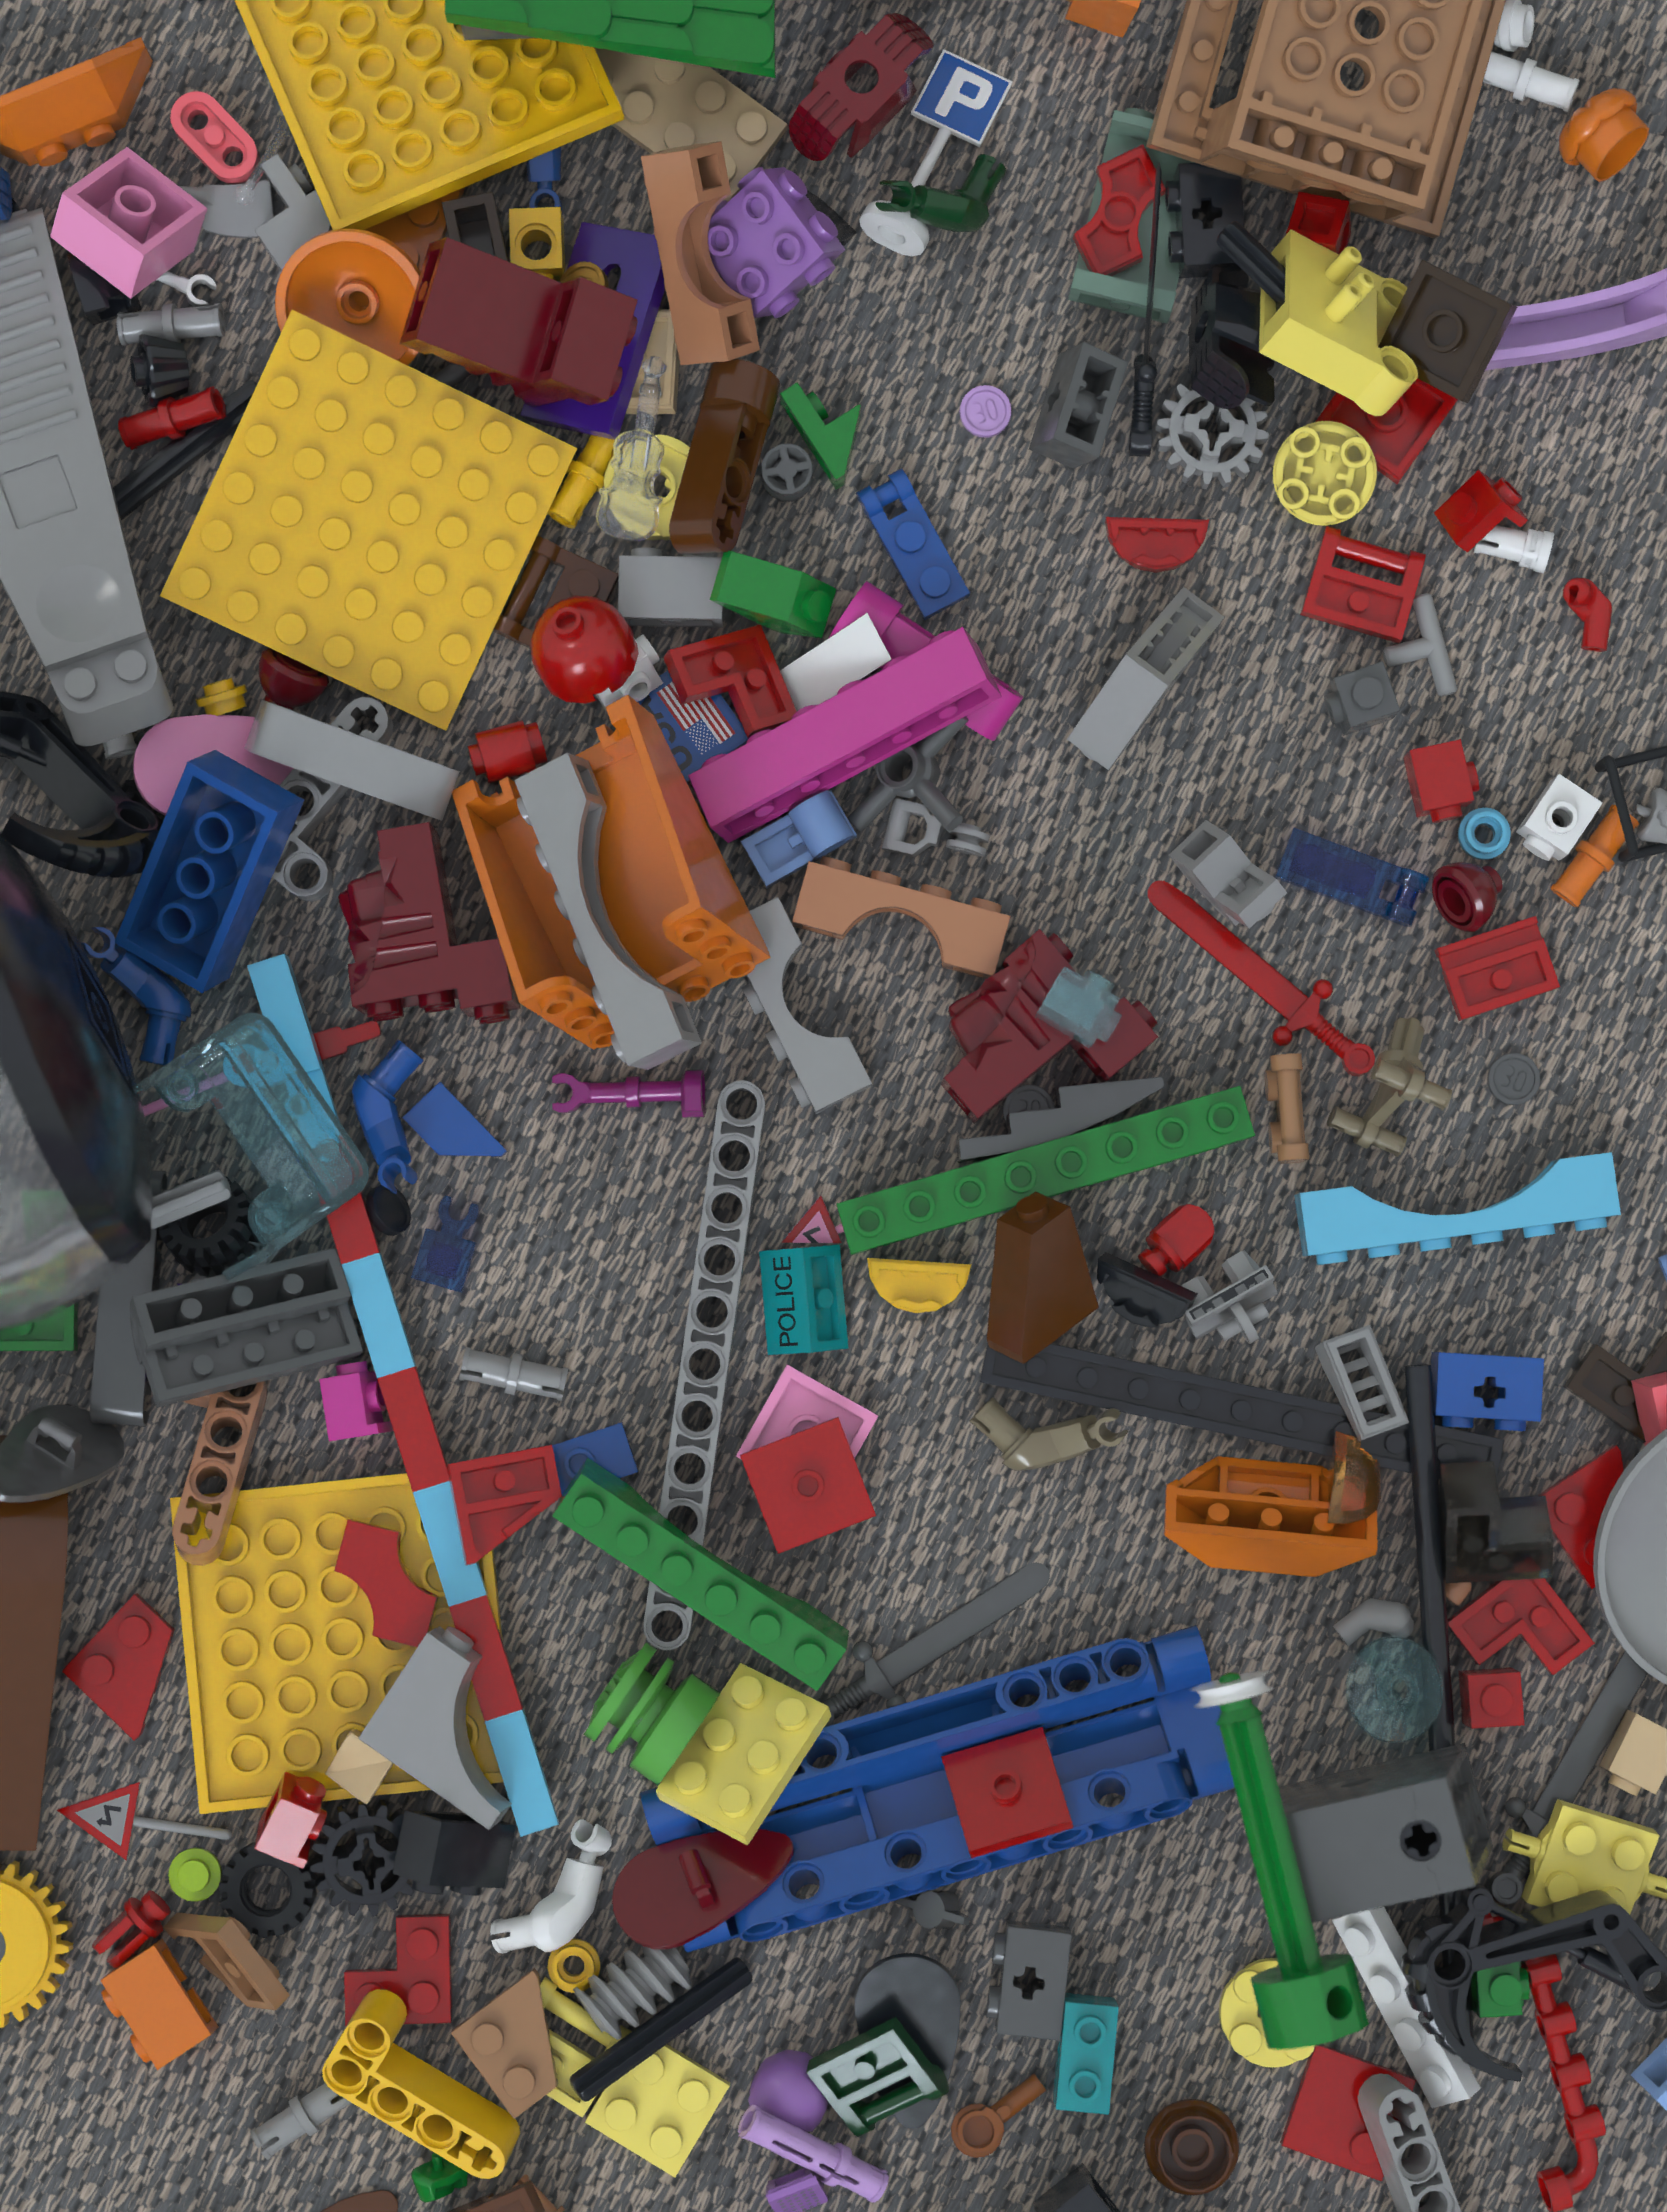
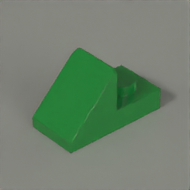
M797 382L780 393L781 406L837 490L845 485L861 417V405L855 406L825 425L823 421L829 418L823 404L813 391L805 395Z

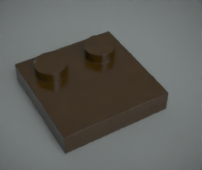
M1422 260L1378 348L1381 349L1384 346L1399 348L1413 360L1417 367L1418 379L1462 402L1469 403L1517 307Z

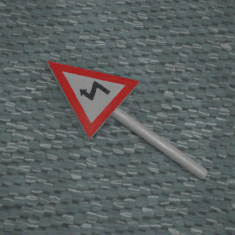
M140 1782L57 1810L126 1861H128L133 1827L229 1840L232 1837V1832L228 1829L135 1816Z

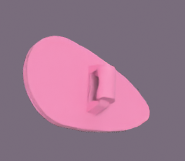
M204 714L173 717L161 721L145 733L135 750L133 758V776L138 791L153 809L165 816L187 762L213 750L221 752L277 785H280L294 768L258 756L244 749L255 717L240 715L216 716Z

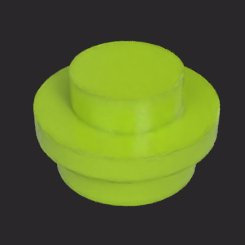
M189 1848L179 1853L173 1859L169 1867L168 1879L172 1890L180 1898L191 1902L202 1901L210 1897L218 1889L222 1879V1868L217 1857L210 1851L203 1848Z

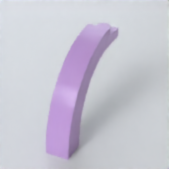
M1667 268L1643 278L1607 289L1554 301L1516 306L1517 309L1486 370L1583 357L1667 336Z

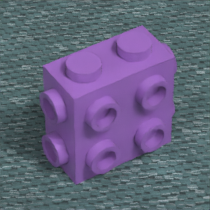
M758 167L750 171L739 181L737 187L740 191L730 201L723 200L716 207L709 223L708 246L713 265L726 284L735 292L751 299L754 318L773 315L777 319L788 313L798 304L800 299L797 294L807 284L814 286L834 271L835 265L832 262L846 249L836 237L838 230L834 223L824 213L815 209L806 196L807 188L794 172L787 170L785 167L771 169Z

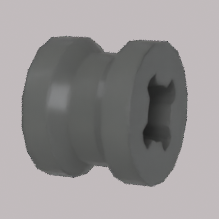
M782 443L771 448L765 454L762 461V482L765 490L774 499L782 502H793L801 499L809 491L813 482V464L809 454L802 447L795 444ZM779 476L781 479L785 480V482L781 481L779 478L774 477Z

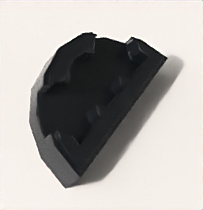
M1107 1252L1098 1258V1283H1103L1107 1295L1114 1302L1111 1306L1113 1310L1133 1324L1155 1328L1159 1324L1172 1323L1176 1319L1181 1318L1187 1309L1191 1308L1198 1293Z

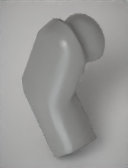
M1370 1598L1359 1604L1332 1627L1349 1647L1369 1630L1388 1633L1394 1640L1405 1639L1413 1632L1414 1621L1411 1618L1410 1610L1401 1603Z

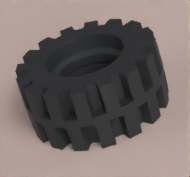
M255 1842L250 1843L231 1858L222 1872L223 1877L219 1883V1892L222 1895L220 1904L222 1910L226 1909L229 1917H233L241 1922L250 1934H257L258 1938H268L274 1935L277 1937L294 1929L311 1911L317 1896L315 1883L317 1875L310 1869V1858H308L307 1863L302 1869L255 1850ZM274 1866L282 1870L288 1877L290 1895L282 1907L273 1910L262 1909L256 1906L249 1898L247 1882L251 1873L256 1868Z

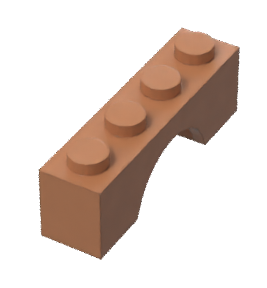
M722 142L673 147L641 156L644 183L647 188L652 213L654 235L658 245L664 276V287L668 297L680 365L730 361L760 351L751 299L735 292L721 279L713 265L709 252L708 229L711 217L720 202L731 194Z
M821 857L820 864L808 862L792 920L793 927L843 940L857 923L871 915L883 912L901 913L918 920L932 933L940 950L943 968L987 979L995 974L1010 920L1009 915L1000 913L1002 905L980 898H972L970 905L950 900L951 891L928 884H922L920 891L900 886L902 878L882 871L872 870L870 878L850 872L851 864L830 857Z

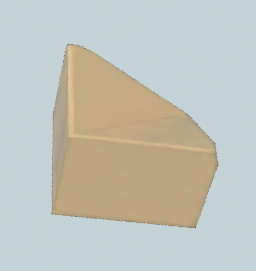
M353 1728L348 1733L325 1774L367 1805L374 1797L394 1763L358 1739L361 1732Z

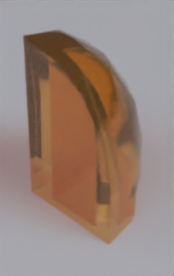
M1336 1431L1328 1478L1327 1523L1348 1524L1364 1520L1377 1511L1381 1500L1380 1463L1361 1448V1441L1356 1437Z

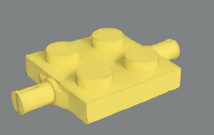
M1557 1799L1548 1824L1538 1834L1537 1838L1514 1831L1513 1829H1508L1505 1833L1508 1839H1503L1502 1847L1504 1851H1511L1530 1857V1873L1521 1895L1528 1904L1543 1907L1589 1891L1601 1890L1610 1895L1630 1915L1634 1903L1641 1896L1642 1892L1667 1901V1878L1649 1873V1863L1660 1836L1652 1828Z

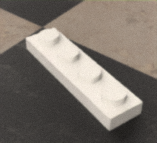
M1385 1907L1333 1918L1332 1921L1348 1952L1352 1955L1356 1967L1431 2108L1470 2099L1481 2088L1469 2065L1464 2063L1458 2055H1452L1436 2042L1435 2035L1426 2032L1418 2020L1420 2012L1412 2009L1409 2004L1405 1988L1413 1980L1401 1968L1402 1956L1408 1951Z

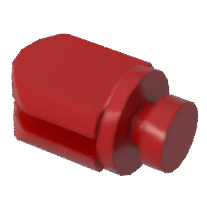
M1186 1204L1177 1207L1150 1231V1234L1146 1237V1242L1151 1250L1144 1249L1138 1255L1139 1261L1147 1271L1160 1277L1167 1272L1165 1266L1174 1272H1179L1187 1267L1211 1243L1215 1232L1212 1219L1199 1206Z
M149 1890L141 1898V1901L134 1897L129 1898L124 1903L125 1910L93 1942L92 1948L98 1954H102L131 1928L134 1923L136 1924L137 1928L112 1951L107 1959V1962L114 1969L125 1962L148 1938H156L163 1932V1926L160 1921H163L171 1913V1910L167 1903L154 1891Z

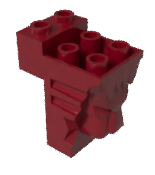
M445 237L429 243L400 345L425 355L432 353L450 363L464 366L467 372L473 375L488 373L491 376L492 384L496 386L510 384L514 390V395L521 398L524 404L532 407L569 398L586 405H593L608 401L609 397L616 393L620 385L623 370L619 366L624 347L629 345L637 328V317L633 315L638 300L582 277L561 283Z
M430 822L378 830L377 835L380 847L378 857L381 870L365 874L363 877L350 881L347 885V890L338 895L340 908L349 926L350 932L347 940L355 963L348 964L352 1006L362 1014H367V1017H373L374 1022L404 1017L403 1008L419 1005V1008H424L425 1013L456 1008L454 999H459L460 1009L467 1016L475 1017V1020H479V1024H492L510 1020L509 1011L521 1009L499 939L457 945L440 837Z
M1039 929L1004 959L1002 964L1003 970L985 979L977 991L956 1000L949 1006L948 1013L951 1018L949 1029L957 1041L956 1044L963 1053L964 1058L958 1062L956 1068L943 1078L941 1085L973 1124H975L1069 1045L1101 1083L1107 1082L1158 1038L1152 1030L1158 1024L1157 1021L1139 1000L1131 1005L1123 997L1110 1009H1107L1103 1004L1107 995L1096 980L1088 973L1081 978L1069 964L1074 956L1065 943L1055 933H1052L1047 938Z

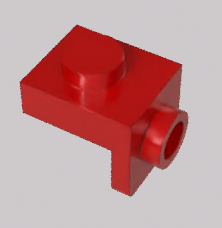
M1480 470L1471 476L1434 512L1455 544L1467 553L1505 517L1520 528L1528 521L1527 517L1518 507V504L1523 500L1519 492L1503 477L1495 482Z

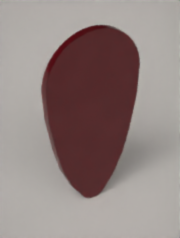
M758 1829L748 1845L721 1831L677 1839L647 1849L631 1859L622 1869L616 1880L612 1896L616 1920L625 1934L642 1946L652 1949H671L682 1946L713 1930L763 1894L782 1874L794 1854L793 1843L785 1834Z

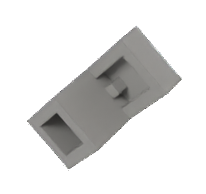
M276 154L262 163L261 167L287 209L255 229V232L274 263L282 272L289 258L299 247L311 238L333 229L316 190L306 195L313 189L298 165L295 163L287 168L280 156Z
M1207 820L1169 854V857L1194 887L1223 917L1235 926L1241 923L1250 929L1257 921L1268 916L1274 909L1275 904L1287 894L1276 878L1251 863L1228 833Z

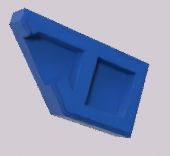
M441 1082L402 1117L439 1156L503 1157L508 1152Z

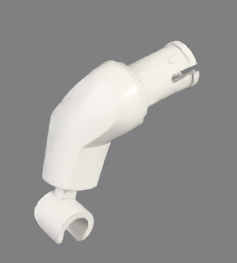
M580 1819L574 1824L571 1831V1840L574 1845L582 1849L580 1859L566 1858L554 1892L539 1901L530 1914L493 1921L490 1935L510 1932L509 1937L491 1940L493 1947L498 1953L503 1954L511 1950L536 1946L544 1952H552L574 1938L594 1912L604 1866L595 1864V1859L604 1855L612 1844V1838L607 1829L599 1824H596L593 1828V1825L584 1819Z

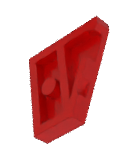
M136 1593L66 1665L62 1672L135 1741L143 1734L146 1716L153 1694L156 1692L164 1658L168 1653L175 1629Z

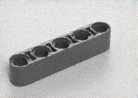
M152 1170L153 1196L161 1193L162 1190H167V1174L165 1171ZM161 1227L151 1230V1241L128 1264L111 1262L102 1251L90 1401L92 1423L139 1427L147 1425L149 1411H144L145 1395H151V1387L144 1364L139 1365L134 1347L130 1323V1302L132 1296L159 1290L162 1254L157 1253V1242L162 1241L159 1231L162 1230Z

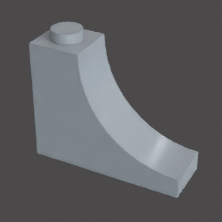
M1183 586L1126 653L1067 740L1078 747L1087 758L1098 762L1109 770L1225 617Z
M439 1626L427 1632L358 1739L490 1830L502 1820L512 1803L505 1799L482 1773L471 1750L467 1734V1694L476 1667L483 1656L472 1649L474 1642L466 1634L450 1626L446 1630Z

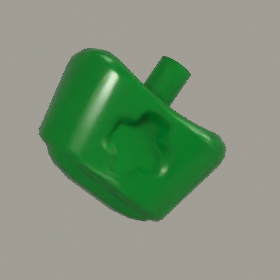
M433 2153L431 2161L412 2170L411 2178L420 2200L427 2203L453 2193L454 2188L461 2189L466 2187L468 2173L438 2154Z

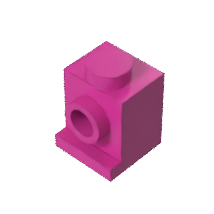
M367 1361L335 1366L337 1376L319 1379L329 1441L393 1431L391 1421H383L382 1412L386 1410V1405L375 1371H368Z

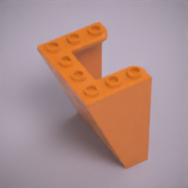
M626 695L606 706L611 724L616 728L615 731L605 724L595 728L600 742L575 755L589 761L607 806L600 832L598 856L601 893L609 920L616 934L637 964L659 983L683 995L685 1002H692L705 997L711 988L730 978H740L751 973L755 965L771 957L654 715L632 697ZM505 777L499 781L502 792L499 794L495 792L490 797L481 793L478 783L473 779L454 789L452 796L519 1003L593 1050L611 1046V1034L614 1033L608 1015L601 1012L593 998L592 987L595 986L589 967H585L575 953L573 939L577 937L570 920H567L561 914L556 905L554 892L558 891L552 874L543 868L537 857L535 846L539 842L533 827L528 825L520 814L517 798L521 796L515 782L509 777Z

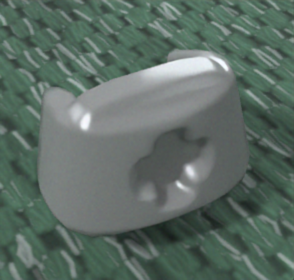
M1655 788L1649 796L1647 807L1636 804L1633 814L1645 817L1637 831V835L1641 841L1667 844V791L1663 788Z

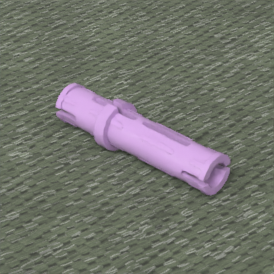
M756 2105L750 2106L741 2118L738 2127L739 2137L758 2144L818 2174L822 2183L830 2187L840 2185L873 2203L878 2201L885 2192L889 2180L888 2172L852 2155L850 2147L842 2143L832 2145L801 2128L761 2110Z

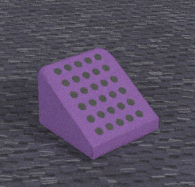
M801 2168L768 2181L766 2186V2197L774 2212H803L828 2201V2196L819 2175L806 2168Z

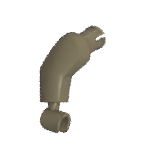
M994 1397L969 1421L1003 1452L1001 1458L1004 1460L1002 1464L1014 1471L1038 1469L1060 1463L1094 1450L1101 1444L1108 1447L1116 1446L1121 1443L1128 1433V1430L1114 1433L1106 1427L1105 1422L1114 1421L1121 1414L1115 1408L1104 1411L1098 1420L1095 1415H1087L1044 1427H1036L1033 1430L1030 1427L1025 1429L1005 1411Z

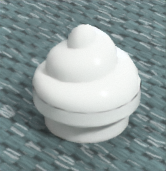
M1506 0L1494 40L1495 46L1510 52L1516 51L1517 47L1529 46L1534 30V9L1532 5H1524L1521 0Z

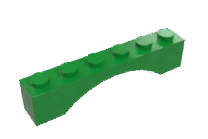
M587 1458L562 1494V1497L558 1500L552 1517L814 1690H819L847 1650L849 1630L807 1602L777 1591L718 1558L669 1522L630 1485L591 1459Z

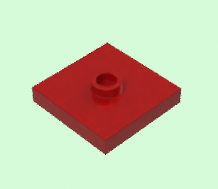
M839 1417L740 1455L778 1554L876 1516Z
M1043 1726L941 1756L971 1858L1073 1828Z

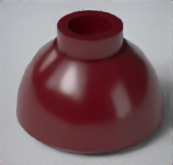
M271 648L262 651L258 674L260 684L266 694L264 697L265 701L293 710L295 707L304 706L316 700L329 684V678L324 673Z
M1456 862L1442 866L1436 870L1432 879L1433 899L1439 912L1448 923L1464 932H1475L1486 924L1495 910L1497 894L1502 891L1503 887L1502 880L1494 868L1490 866H1483L1481 868L1476 864L1467 862Z

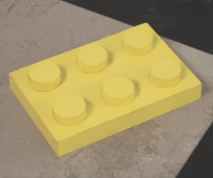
M740 1663L691 1740L655 1790L659 1800L748 1845L831 1718L829 1706Z

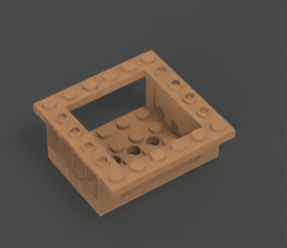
M1239 0L1186 1L1146 147L1298 195L1299 192L1347 200L1350 203V212L1430 238L1440 235L1506 0H1263L1237 97L1215 109L1209 108ZM1359 10H1369L1378 19L1379 30L1373 39L1362 37L1356 30L1355 17ZM1347 61L1357 63L1364 72V83L1358 91L1346 88L1341 81V67Z

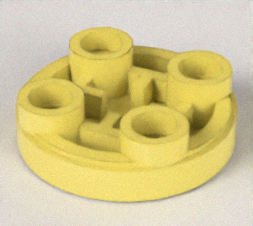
M1332 421L1314 422L1296 429L1279 448L1273 466L1274 488L1283 506L1296 518L1306 523L1320 526L1339 524L1358 514L1370 500L1377 479L1375 457L1367 441L1351 427Z

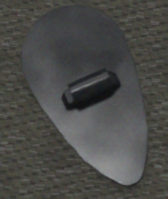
M895 1954L876 1962L864 1973L855 1992L854 2005L858 2035L896 2017L929 2062L942 2069L948 2081L960 2030L961 1998L955 1978L940 1962L921 1954ZM908 2076L877 2091L879 2096H882L913 2081V2079ZM942 2097L933 2101L926 2098L893 2114V2116L906 2128H919L925 2124L936 2110Z

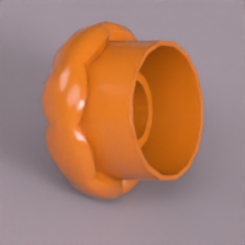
M1612 88L1590 97L1584 107L1578 108L1572 114L1571 119L1563 126L1559 137V151L1563 161L1570 166H1577L1581 163L1598 182L1605 181L1622 170L1636 156L1649 135V127L1636 114L1637 99L1635 95L1625 89Z

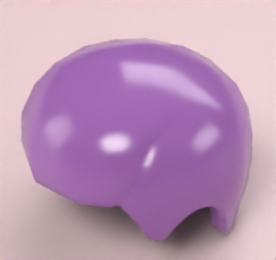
M786 2049L766 2058L760 2064L752 2080L750 2097L748 2099L749 2105H756L761 2110L806 2132H813L820 2124L828 2107L827 2099L806 2073L809 2060L813 2057L806 2052Z

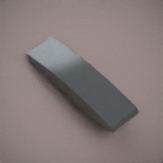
M1163 1077L1058 1087L1055 1090L1056 1108L1008 1113L1006 1115L1007 1134L959 1139L956 1142L958 1163L997 1157L1079 1133L1117 1116L1164 1087Z

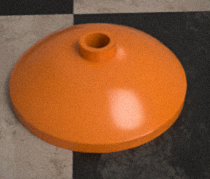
M337 229L324 232L311 238L299 247L289 258L279 276L275 293V310L278 326L282 332L291 310H294L408 366L419 352L400 345V341L421 272L413 260L399 246L383 236L359 229ZM361 291L365 293L369 299V305H358L354 301L353 292Z

